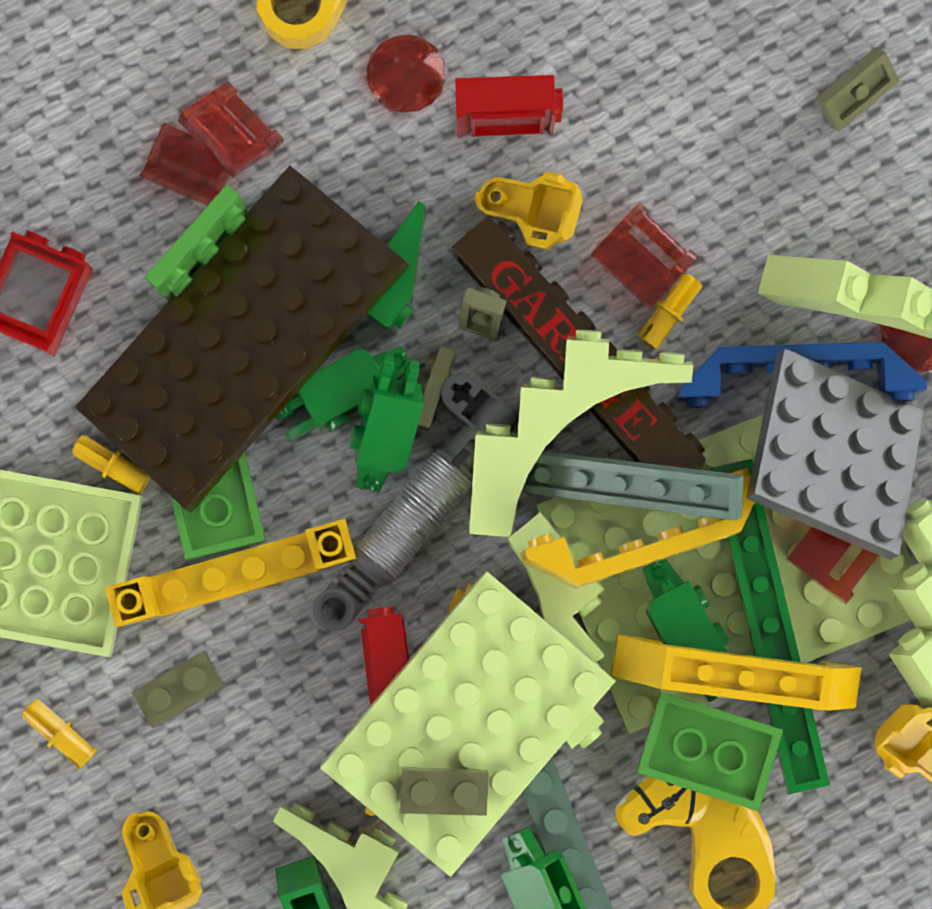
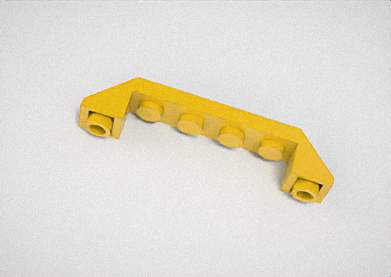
M745 468L730 473L743 475L742 517L737 521L704 517L697 520L699 527L697 529L683 533L682 527L677 526L658 533V542L644 546L642 539H638L618 546L619 555L604 559L603 553L600 552L579 559L580 568L577 569L573 563L565 537L553 540L552 534L549 533L527 541L529 549L520 553L522 562L574 588H579L731 537L741 532L755 503L746 499L751 478L749 469Z
M346 519L307 529L302 534L155 576H142L107 586L105 591L115 627H121L163 617L317 573L355 560L356 555Z
M617 634L611 676L665 690L827 711L856 708L862 667L819 661V665L673 646L663 644L658 639Z

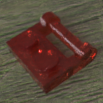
M227 81L183 110L178 118V122L234 178L265 155L272 154L284 142V138L277 130L271 131L237 96L238 90ZM224 106H226L241 121V123L258 139V141H256L241 126V124L224 108Z
M638 203L596 247L591 256L651 310L657 301L698 260L699 256L692 249L687 251L647 215L649 210L641 203ZM635 226L676 262L671 269H668L629 233Z
M810 526L785 560L837 600L847 605L854 596L852 590L879 555L862 549L843 576L837 581L828 574L851 543Z

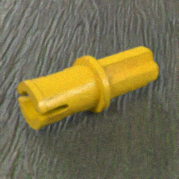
M683 274L663 302L657 301V309L636 336L649 346L651 345L653 349L658 350L676 323H682L684 320L681 317L702 289V284L693 276Z
M82 435L73 447L72 454L102 472V478L108 479L110 477L135 492L136 495H140L151 479L139 466L122 457L123 452L120 450L114 452L87 435Z
M39 699L33 700L21 714L26 722L49 741L47 744L49 748L53 745L78 770L98 751L70 727L71 721L65 723Z

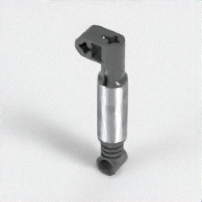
M457 373L446 379L441 393L443 407L449 415L463 426L445 448H437L432 453V456H429L430 459H427V462L421 465L422 468L419 469V472H416L414 478L409 480L410 484L407 483V487H403L404 491H400L401 495L395 497L393 503L387 506V509H385V512H382L377 522L371 525L372 528H369V531L363 534L364 537L361 538V541L355 544L356 559L349 561L352 564L350 568L346 565L344 566L343 570L346 572L344 576L341 574L336 576L339 582L335 584L332 581L317 596L313 605V614L320 626L331 631H340L351 625L354 618L364 608L360 603L362 601L368 603L370 599L367 595L369 593L375 595L377 592L374 589L375 585L381 587L383 584L391 583L396 578V575L402 572L401 569L407 566V563L410 562L409 559H412V556L418 553L417 550L423 547V544L428 540V537H431L433 531H436L435 527H439L442 520H445V516H449L448 512H452L454 506L460 503L465 493H468L467 490H470V487H472L475 435L477 431L486 430V424L510 425L512 431L519 423V414L474 376L468 373ZM465 387L470 389L469 399L473 403L481 394L487 398L469 420L463 416L468 410L469 404L464 400L458 404L453 402L455 396L453 390L455 388L459 391L464 390ZM334 598L340 599L345 603L346 614L340 621H328L323 613L326 602Z

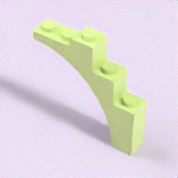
M768 255L758 294L782 306L857 318L932 339V289L916 279L903 276L870 274L845 260Z
M576 330V337H567L564 385L556 386V379L547 377H531L530 384H522L518 432H510L511 426L505 424H486V430L477 431L475 435L469 534L511 537L518 499L529 472L545 447L569 422L593 405L627 390L658 383H692V362L684 361V354L667 352L659 353V359L642 358V351L617 350V357L608 356L609 339H601L600 331Z
M922 498L908 506L903 532L905 542L919 563L908 568L902 574L903 580L892 588V591L914 623L916 629L905 633L899 639L900 644L889 653V656L922 707L927 709L932 707V500Z
M540 512L509 537L507 542L522 562L520 553L529 549L527 541L549 533L552 534L553 540L561 537ZM568 546L575 568H580L579 558ZM522 562L537 595L541 618L602 668L598 661L605 655L572 616L578 612L582 617H585L602 602L598 595L604 591V588L598 581L574 588ZM594 708L566 740V743L572 749L578 744L584 749L602 734L598 727L604 723V720Z
M296 802L292 804L291 808L285 804L280 807L273 823L298 839L323 864L341 892L347 909L407 908L408 902L390 892H387L384 897L377 894L400 851L399 848L394 846L396 839L376 827H374L372 833L364 829L355 844L349 840L352 833L332 822L329 823L328 827L313 820L315 813Z

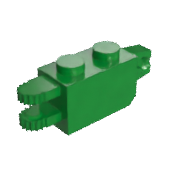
M399 346L372 356L369 351L357 349L315 372L298 391L299 396L290 400L275 417L276 420L285 419L305 406L308 409L312 418L291 427L284 434L288 442H293L317 428L320 431L328 428L329 432H334L350 423L349 415L358 410L362 390L370 389L373 375L378 376L384 355L394 356L395 368L391 379L399 380L404 376L409 358L403 348Z
M384 355L378 376L373 375L370 389L362 390L358 412L363 414L360 426L353 425L349 440V449L355 450L357 488L380 492L389 472L398 473L407 466L424 405L422 385L416 383L419 375V361L409 360L408 365L405 367L403 381L391 379L395 368L394 356Z
M666 558L653 562L642 569L652 599L648 601L645 613L663 644L728 653L725 646L730 644L729 638L718 621L712 624L705 609L710 607V604L699 585L692 587L689 580L683 582ZM704 695L708 702L717 699V696Z
M530 828L521 829L502 839L511 869L502 873L501 876L515 909H586L563 855L556 851L544 854Z

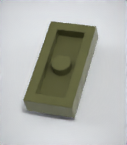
M876 47L818 95L816 100L831 128L840 132L895 86L899 79L887 53Z
M467 287L461 305L458 328L496 341L502 325L507 300L501 299L498 293L487 288H477V290Z
M440 345L437 355L430 353L422 376L429 378L423 394L424 405L417 428L430 432L441 400L442 386L449 377L456 357V351Z
M203 651L135 690L132 694L151 727L155 728L224 688L225 685L206 651Z
M401 767L400 813L487 816L489 772L481 769Z

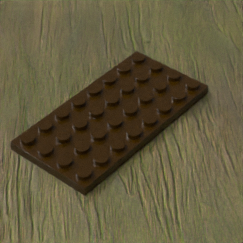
M291 165L288 166L244 216L246 220L233 235L230 236L228 234L217 246L219 250L205 266L200 265L192 274L191 278L193 280L178 297L174 295L75 406L86 419L190 513L409 267L403 258Z

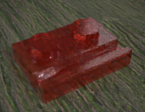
M163 123L147 157L148 161L144 169L141 170L140 177L208 206L225 187L238 156L231 151Z

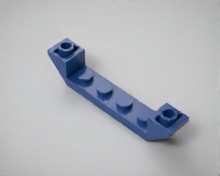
M884 342L719 347L692 375V383H685L676 393V402L686 401L687 408L711 407V401L718 400L721 397L720 368H726L727 375H744L751 373L750 367H766L767 373L772 374L776 354L784 348L832 369V365L848 364V371H867L873 369L872 363H877L878 390L892 396L893 400L914 401L915 394H920L927 390V381Z

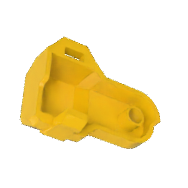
M550 171L544 172L543 176L538 177L531 183L502 177L491 178L482 185L479 192L476 191L475 193L476 205L483 213L495 219L518 224L527 245L549 250L556 243H564L574 235L583 202L581 190L576 183L565 179L563 174ZM501 194L500 200L496 202V196ZM542 235H543V236H547L546 240H542V239H538V238L541 237Z
M902 704L877 729L874 743L876 753L882 757L885 764L884 768L895 777L902 779L905 773L919 772L932 782V707L922 709L915 704Z
M150 811L133 812L125 820L122 828L123 840L133 865L129 879L121 892L126 909H186L198 903L202 894L201 878L198 870L192 864L189 856L177 852L166 821ZM149 828L148 835L143 837L144 831ZM133 892L138 894L141 904L136 905Z

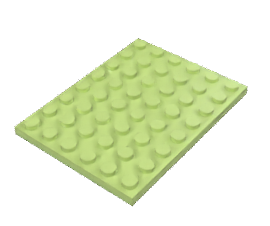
M764 414L700 439L699 441L705 449L702 455L706 460L699 470L710 471L712 467L752 459L754 464ZM555 497L536 505L538 512H541L561 538L565 537L567 545L579 559L600 552L603 553L604 559L619 555L618 546L642 539L644 546L658 542L657 534L677 526L682 527L683 533L699 528L697 520L705 517ZM764 507L801 663H807L911 621L892 591V588L903 580L902 574L914 565L903 538L900 555L889 560ZM727 538L666 558L683 582L689 580L692 587L699 585L710 604V607L705 609L712 624L718 621L729 638L730 644L725 646L727 652L754 656ZM650 564L599 580V584L604 588V591L598 595L602 602L585 617L581 616L588 636L605 655L599 660V664L602 670L609 676H611L617 634L652 638L660 641L645 613L648 601L652 599L642 569ZM612 677L616 682L610 687V691L628 734L650 726L660 691L700 704L708 703L704 694L659 689Z

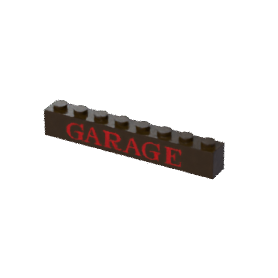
M488 215L452 245L453 257L480 288L493 290L500 295L501 299L507 300L504 315L564 382L567 337H576V330L595 331L596 326L583 311L575 313L567 304V301L570 299L568 294L556 281L549 283L540 273L543 267L531 252L526 251L523 254L513 243L517 239L510 228L502 221L496 224ZM609 342L608 356L617 357V348ZM649 386L624 391L588 409L634 462L697 470L704 465L706 458L702 455L705 452L703 445L692 433L689 432L686 435L682 433L674 424L678 419L673 411L664 402H660L657 405L647 393L650 391Z

